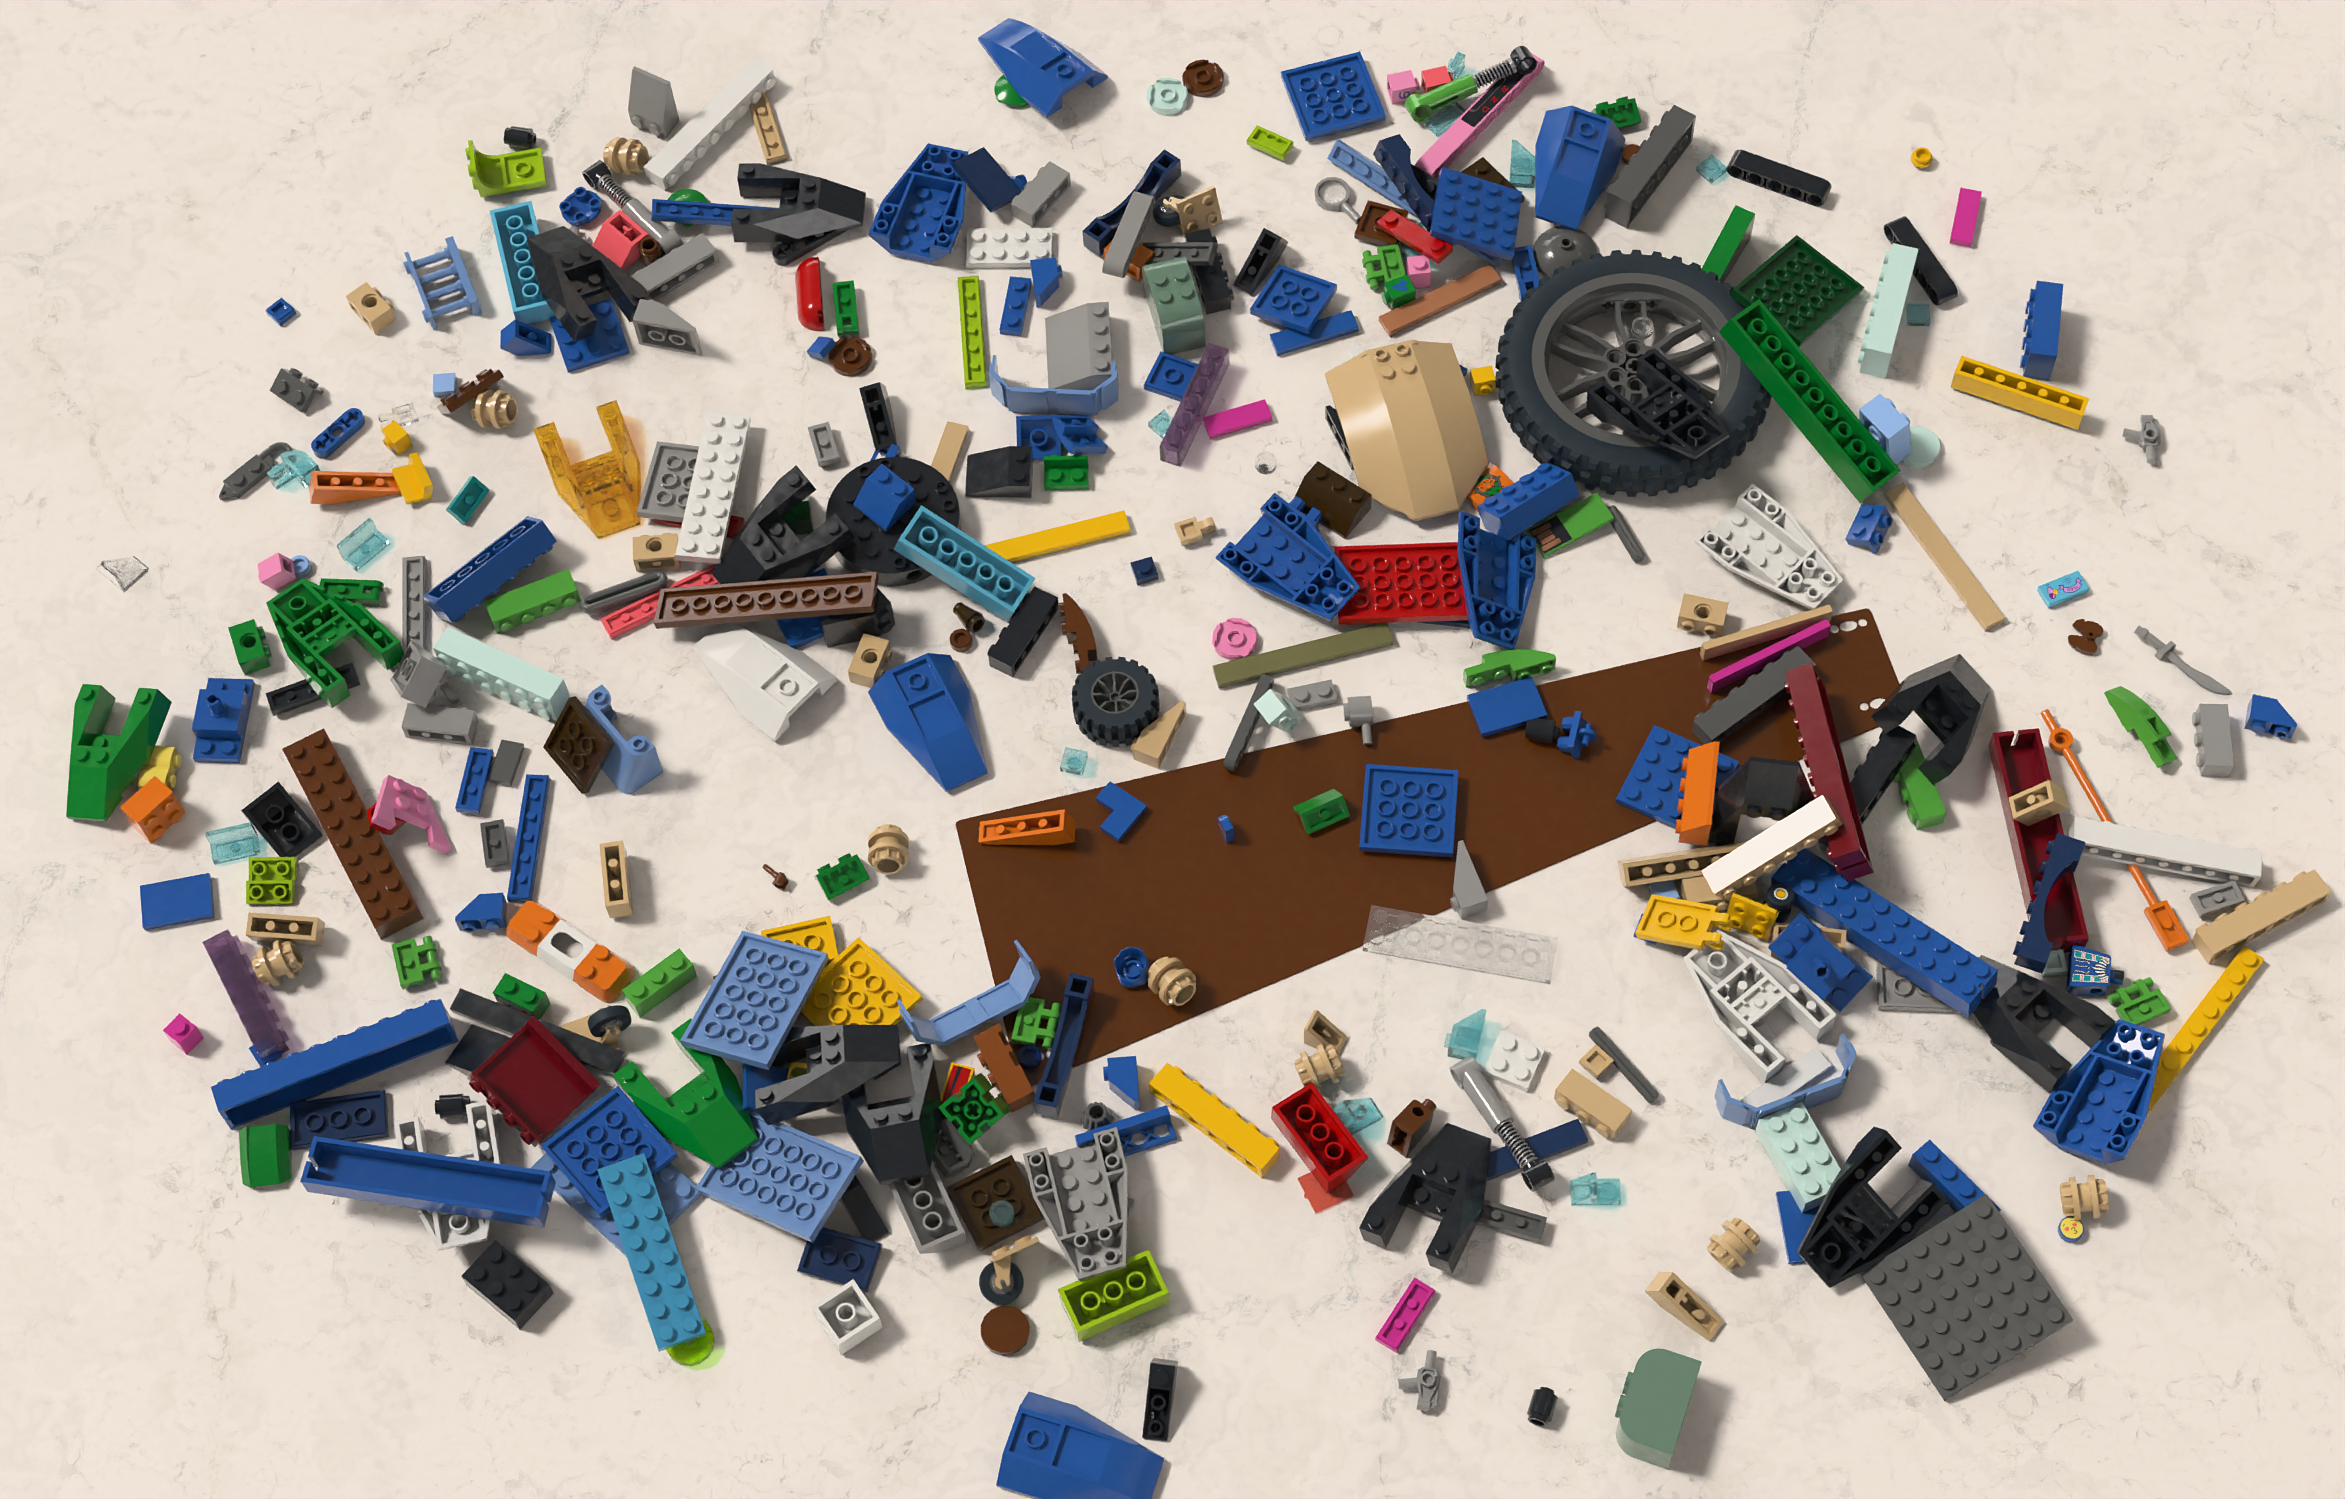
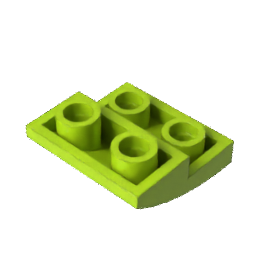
M249 857V881H246V904L294 903L297 857Z

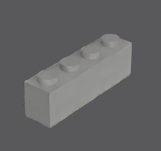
M702 233L697 237L691 238L682 246L673 249L662 258L656 259L647 267L636 271L631 277L643 286L652 300L656 301L719 263L717 250Z

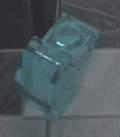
M291 450L280 454L283 462L274 466L267 472V475L276 490L294 478L304 488H307L312 471H320L318 464L307 453Z

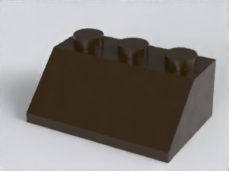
M1319 461L1304 476L1295 497H1299L1306 503V507L1302 511L1304 514L1307 515L1312 507L1316 508L1323 515L1320 524L1344 539L1347 538L1370 511L1372 494Z

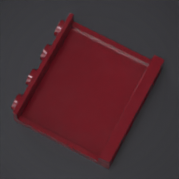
M534 1015L481 1066L472 1071L467 1078L470 1081L469 1085L477 1093L481 1092L487 1098V1104L493 1110L498 1109L504 1115L503 1120L512 1128L515 1127L521 1133V1139L526 1144H532L534 1147L544 1140L601 1085Z

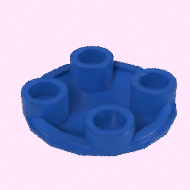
M578 187L560 203L559 208L566 222L572 225H585L595 220L601 213L602 202L596 193L586 190L584 187Z

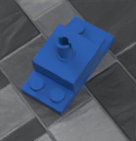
M208 678L206 689L199 690L192 731L196 736L193 753L195 762L240 763L255 687L253 679Z
M1802 912L1768 946V949L1786 964V968L1819 998L1822 1000L1825 998L1839 1012L1873 978L1872 974Z

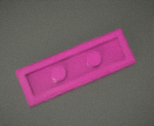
M1960 188L1949 243L1971 247L1982 191Z
M1265 399L1203 417V423L1210 439L1272 421V415Z
M1414 1277L1375 1337V1341L1397 1353L1436 1290Z

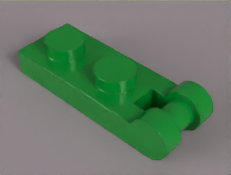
M854 280L832 283L838 337L849 333L859 335ZM851 321L852 325L843 326V322Z
M321 578L320 586L326 588L328 592L345 596L346 600L353 603L358 602L371 606H379L381 604L380 592L383 591L384 583L381 581ZM371 590V594L365 593V591Z

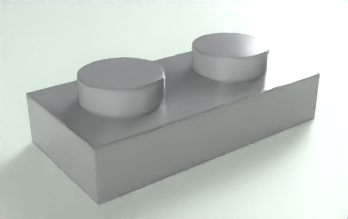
M829 422L808 427L819 467L840 462Z
M1332 679L1287 689L1288 698L1298 711L1337 703Z
M2235 880L2193 893L2189 897L2199 918L2239 906L2245 902Z

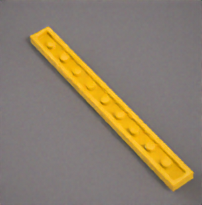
M2245 945L2161 1054L2148 1114L2263 963L2264 958Z

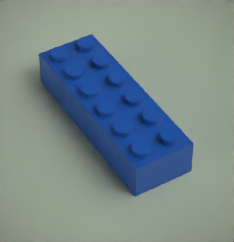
M527 516L426 593L423 598L438 618L451 623L458 622L465 617V612L469 609H474L481 605L483 598L498 592L501 588L500 585L505 581L509 582L516 578L518 571L534 564L535 558L540 554L544 555L551 551L552 545L557 540L543 520Z

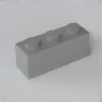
M1051 161L1045 167H1041L1036 177L1025 185L1024 190L1019 195L1013 198L1011 202L1013 217L1033 228L1071 186L1070 173Z
M408 703L401 727L406 738L473 745L479 721L475 711L466 707L457 709L446 705H427L424 708L418 704Z
M2199 704L2196 712L2192 714V725L2196 726L2194 745L2198 747L2196 766L2200 767L2201 776H2230L2234 767L2228 704Z

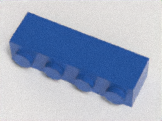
M1930 1139L1912 1154L1908 1166L1921 1179L1933 1183L1948 1200L1947 1204L1956 1213L1985 1195ZM1993 1202L1997 1210L2000 1212L2001 1209Z

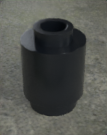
M507 127L504 131V143L508 144L509 147L531 149L536 144V133L531 128Z
M1537 718L1527 720L1525 738H1530L1531 741L1553 744L1554 739L1558 740L1560 726H1556V721Z
M464 1094L440 1095L439 1100H435V1114H440L441 1119L464 1118L467 1115L466 1105L471 1104L470 1096H464Z
M1540 1387V1389L1534 1390L1527 1411L1530 1423L1546 1427L1548 1422H1551L1558 1400L1554 1390L1547 1387Z

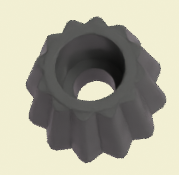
M1102 1102L1090 1103L1082 1112L1081 1122L1084 1123L1083 1128L1090 1131L1111 1124L1114 1120V1116L1111 1114L1112 1110Z

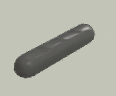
M654 571L588 594L581 599L580 608L585 614L594 615L664 589L668 584V577L662 571Z

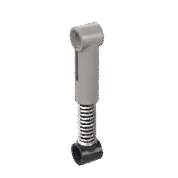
M598 160L582 172L585 181L591 188L601 189L620 207L622 212L645 230L649 237L659 242L663 256L683 245L681 238L673 229L669 230L661 221H651L652 213L638 199L632 198L629 193L613 180L611 172L604 162Z
M1469 1056L1449 1068L1450 1073L1456 1084L1464 1089L1493 1133L1501 1137L1505 1146L1513 1154L1512 1156L1520 1164L1519 1166L1522 1169L1521 1176L1529 1190L1534 1192L1554 1181V1174L1548 1163L1544 1159L1535 1157L1530 1147H1527L1528 1144L1525 1143V1140H1522L1521 1134L1518 1133V1130H1515L1516 1127L1513 1126L1514 1120L1483 1076L1475 1058Z

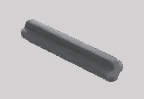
M1614 505L1608 507L1614 517V521L1610 523L1635 563L1644 560L1645 554L1617 507Z

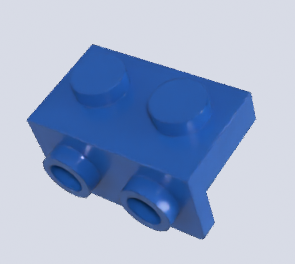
M1861 504L1845 538L1848 545L1868 546L1872 553H1878L1893 521L1886 506Z

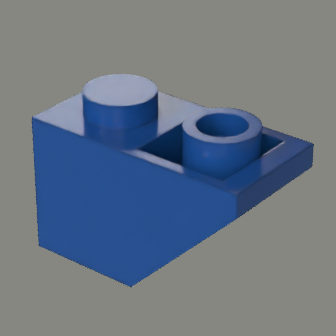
M2253 694L2247 707L2244 729L2255 733L2275 735L2278 738L2291 739L2296 730L2297 723L2279 701L2274 698Z
M479 894L455 916V922L459 930L474 932L480 929L496 931L499 928H506L507 901L504 894Z

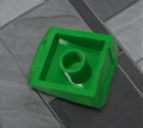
M275 1123L253 1127L246 1126L239 1131L240 1165L244 1185L248 1187L277 1185L292 1178L290 1129L287 1125Z

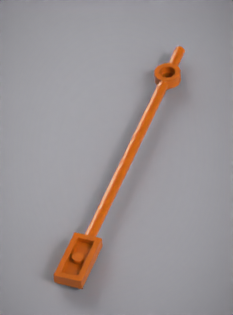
M2048 709L2042 711L2040 714L2051 732L2048 739L2050 748L2055 752L2063 753L2101 822H2112L2071 750L2073 735L2067 729L2058 727ZM2126 864L2149 904V907L2145 908L2144 914L2165 951L2167 952L2188 944L2189 938L2168 901L2158 902L2139 867Z

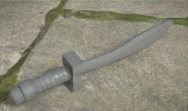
M2138 626L2134 631L2140 639H2144L2157 649L2154 656L2158 660H2161L2164 656L2167 657L2186 675L2207 690L2220 694L2231 693L2228 688L2218 681L2192 668L2173 652L2177 646L2173 641L2165 645L2145 627Z

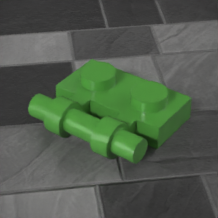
M1398 244L1377 247V255H1371L1370 250L1362 253V264L1367 271L1366 281L1370 284L1371 290L1379 288L1378 281L1384 280L1385 283L1406 275ZM1380 265L1381 270L1375 271L1374 266Z
M432 936L423 937L424 944L417 946L414 938L391 945L402 989L426 983L424 975L428 973L431 974L433 981L441 979V963L437 961V946L433 943ZM426 955L428 963L421 964L420 956Z
M2150 977L2143 980L2137 979L2133 981L2132 985L2125 988L2119 987L2114 990V993L2107 995V1000L2110 1004L2115 1002L2122 1004L2115 1010L2121 1020L2139 1026L2165 1015L2171 1010L2160 989L2152 992L2148 989L2154 985ZM2136 993L2140 994L2141 997L2131 1000L2129 997Z
M1028 997L1029 1002L1018 1009L1011 1038L1012 1043L1035 1047L1037 1038L1044 1040L1042 1048L1051 1050L1062 1005L1052 1003L1051 1010L1044 1009L1046 1004L1044 999ZM1042 1019L1048 1020L1047 1029L1040 1028Z

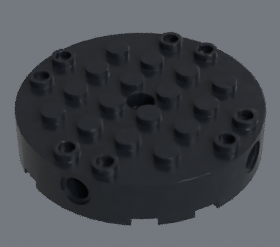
M885 457L856 467L836 485L827 504L826 520L836 513L855 536L852 541L835 554L837 560L846 570L848 569L854 574L877 572L879 576L878 583L887 584V586L909 585L930 577L933 574L893 549L921 505L961 530L959 503L953 487L938 470L924 462L911 458ZM881 464L915 489L917 501L887 532L853 505L867 477Z

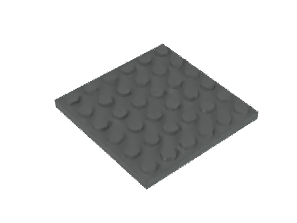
M1987 1194L1889 1254L1883 1261L1860 1273L1944 1401L2073 1321L2071 1315Z

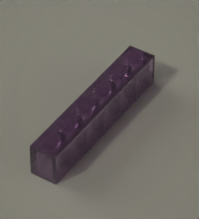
M1211 343L1208 344L1159 446L1160 461L1181 467L1203 421V417H1205L1230 364L1229 349Z
M229 929L203 941L202 943L261 1060L263 1061L279 1052L283 1054L290 1050L286 1043L290 1039L284 1027L279 1029L277 1022L280 1019L275 1009L270 1010L267 1005L271 1001L266 991H260L258 985L262 984L255 972L251 973L249 969L252 963L246 953L242 955L240 951L243 945L237 935L232 936Z

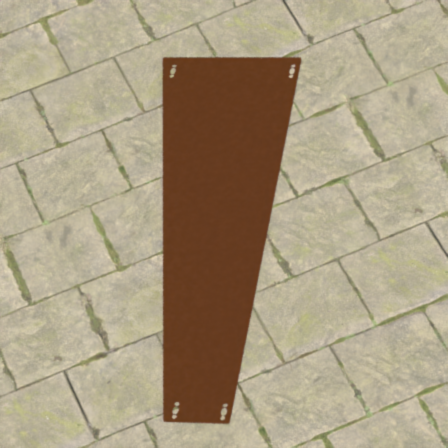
M1867 608L1832 616L1830 624L1831 626H1837L1839 631L1837 633L1830 631L1828 637L1802 649L1816 664L1815 669L1818 676H1820L1826 687L1840 743L1879 727L1871 717L1877 708L1870 707L1869 703L1876 698L1886 700L1899 686L1872 612ZM1860 619H1865L1867 621V625L1860 626L1858 624V621ZM1854 621L1857 623V627L1851 631L1840 629V625L1843 622ZM1794 634L1704 661L1700 656L1701 647L1536 685L1547 713V719L1545 720L1556 721V726H1560L1559 737H1569L1570 733L1563 732L1562 720L1563 717H1574L1575 711H1582V718L1588 724L1593 725L1592 730L1597 733V740L1589 742L1588 747L1582 746L1580 759L1573 758L1570 753L1561 752L1557 747L1558 740L1554 739L1553 744L1531 741L1530 738H1525L1526 725L1481 737L1467 701L1373 723L1371 725V745H1363L1362 726L1244 753L1235 772L1223 768L1225 759L1223 758L1116 783L1115 785L1147 805V810L1120 842H1117L1100 830V826L1112 813L1096 802V797L1105 786L959 820L956 822V829L994 984L997 986L1009 980L1020 958L1014 944L1015 940L1024 948L1039 971L1041 978L1034 992L1029 997L1044 999L1046 1003L1044 1009L1051 1010L1052 1003L1063 1005L1064 992L1070 973L1093 978L1095 990L1073 1064V1068L1452 908L1450 898L1453 896L1458 841L1463 840L1485 893H1488L1653 823L1656 820L1615 803L1653 726H1658L1697 744L1704 745L1691 732L1695 716L1700 712L1705 713L1715 701L1718 699L1723 700L1733 688H1740L1753 674L1758 675L1763 669L1713 693H1710L1707 688L1709 676ZM1787 694L1719 744V753L1739 761L1737 769L1750 757L1795 762L1803 759L1806 751L1801 748L1798 740L1801 732L1796 729L1793 720L1797 716L1796 712H1792L1789 700L1792 699L1791 694ZM1866 703L1868 704V709L1861 710L1859 705ZM1366 764L1458 770L1453 858L1359 851ZM1332 789L1342 794L1350 816L1311 834H1307L1300 816L1294 812L1293 807ZM1063 809L1076 821L1075 842L1058 845H984L978 843V827L981 821ZM1224 814L1228 816L1234 827L1235 838L1234 841L1226 843L1217 823V817ZM1127 947H1138L1143 950L1151 966L1162 957L1178 958L1184 963L1185 968L1190 969L1195 974V994L1185 1004L1176 1006L1175 1004L1166 1005L1159 998V994H1155L1149 988L1148 982L1138 987L1125 988L1117 978L1114 958L1119 955L1121 950ZM1017 1009L1005 1015L1003 1021L1013 1053L1030 1085L1033 1086L1039 1083L1049 1059L1045 1056L1048 1050L1042 1048L1044 1040L1037 1038L1035 1047L1012 1043L1011 1038L1018 1013ZM1042 1019L1040 1028L1047 1029V1019ZM1038 1052L1044 1054V1059L1041 1061L1035 1059V1054Z

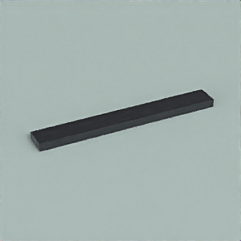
M461 988L450 1007V1010L456 1014L512 1036L532 1017ZM538 1019L579 1062L612 1075L619 1071L626 1057L625 1052Z

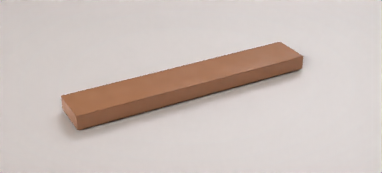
M1488 264L1379 316L1378 321L1387 334L1391 336L1500 284L1501 277L1493 266Z

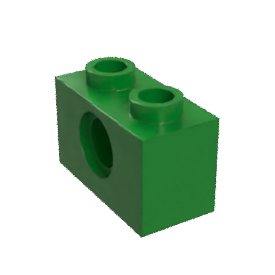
M252 619L228 627L237 660L244 675L271 666L268 658L272 657L268 644L264 645L263 639H266V635L262 626L258 627L255 620Z

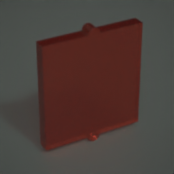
M1311 1172L1297 1179L1305 1193L1304 1198L1308 1199L1315 1214L1354 1196L1347 1181L1326 1193Z

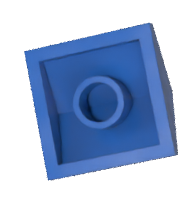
M1060 415L1016 416L1017 446H1032L1033 460H1044L1045 456L1051 455L1061 456V440L1052 421L1053 416Z

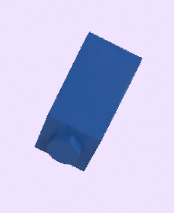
M1056 257L1030 260L1036 307H1041L1060 287L1059 278H1063L1061 265H1057Z
M515 319L501 330L500 349L517 356L549 354L551 352V334Z
M1136 1056L1107 1058L1108 1066L1103 1067L1104 1081H1109L1110 1090L1134 1110H1140Z

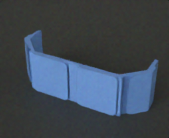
M993 355L992 363H990L989 367L992 395L1003 406L1006 405L1008 410L1013 413H1058L1059 415L1094 416L1098 415L1099 411L1107 409L1118 401L1119 397L1116 360H1113L1111 377L1094 390L1010 387L999 376L996 355Z
M1017 940L1014 941L1020 958L1009 980L930 1020L910 1016L901 1000H897L901 1018L914 1039L927 1044L949 1045L978 1030L980 1026L988 1022H994L1029 1002L1028 997L1034 992L1041 976L1036 965Z
M1844 1033L1841 1034L1835 1051L1844 1068L1840 1077L1760 1107H1754L1731 1098L1723 1080H1718L1714 1097L1721 1117L1739 1125H1748L1750 1129L1753 1127L1756 1129L1759 1119L1797 1103L1803 1102L1808 1110L1837 1099L1842 1093L1856 1056L1852 1043L1848 1042Z

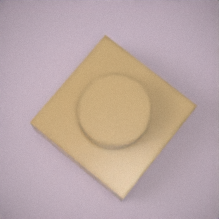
M1595 1045L1579 1060V1064L1595 1079H1598L1613 1064L1614 1060L1599 1046Z

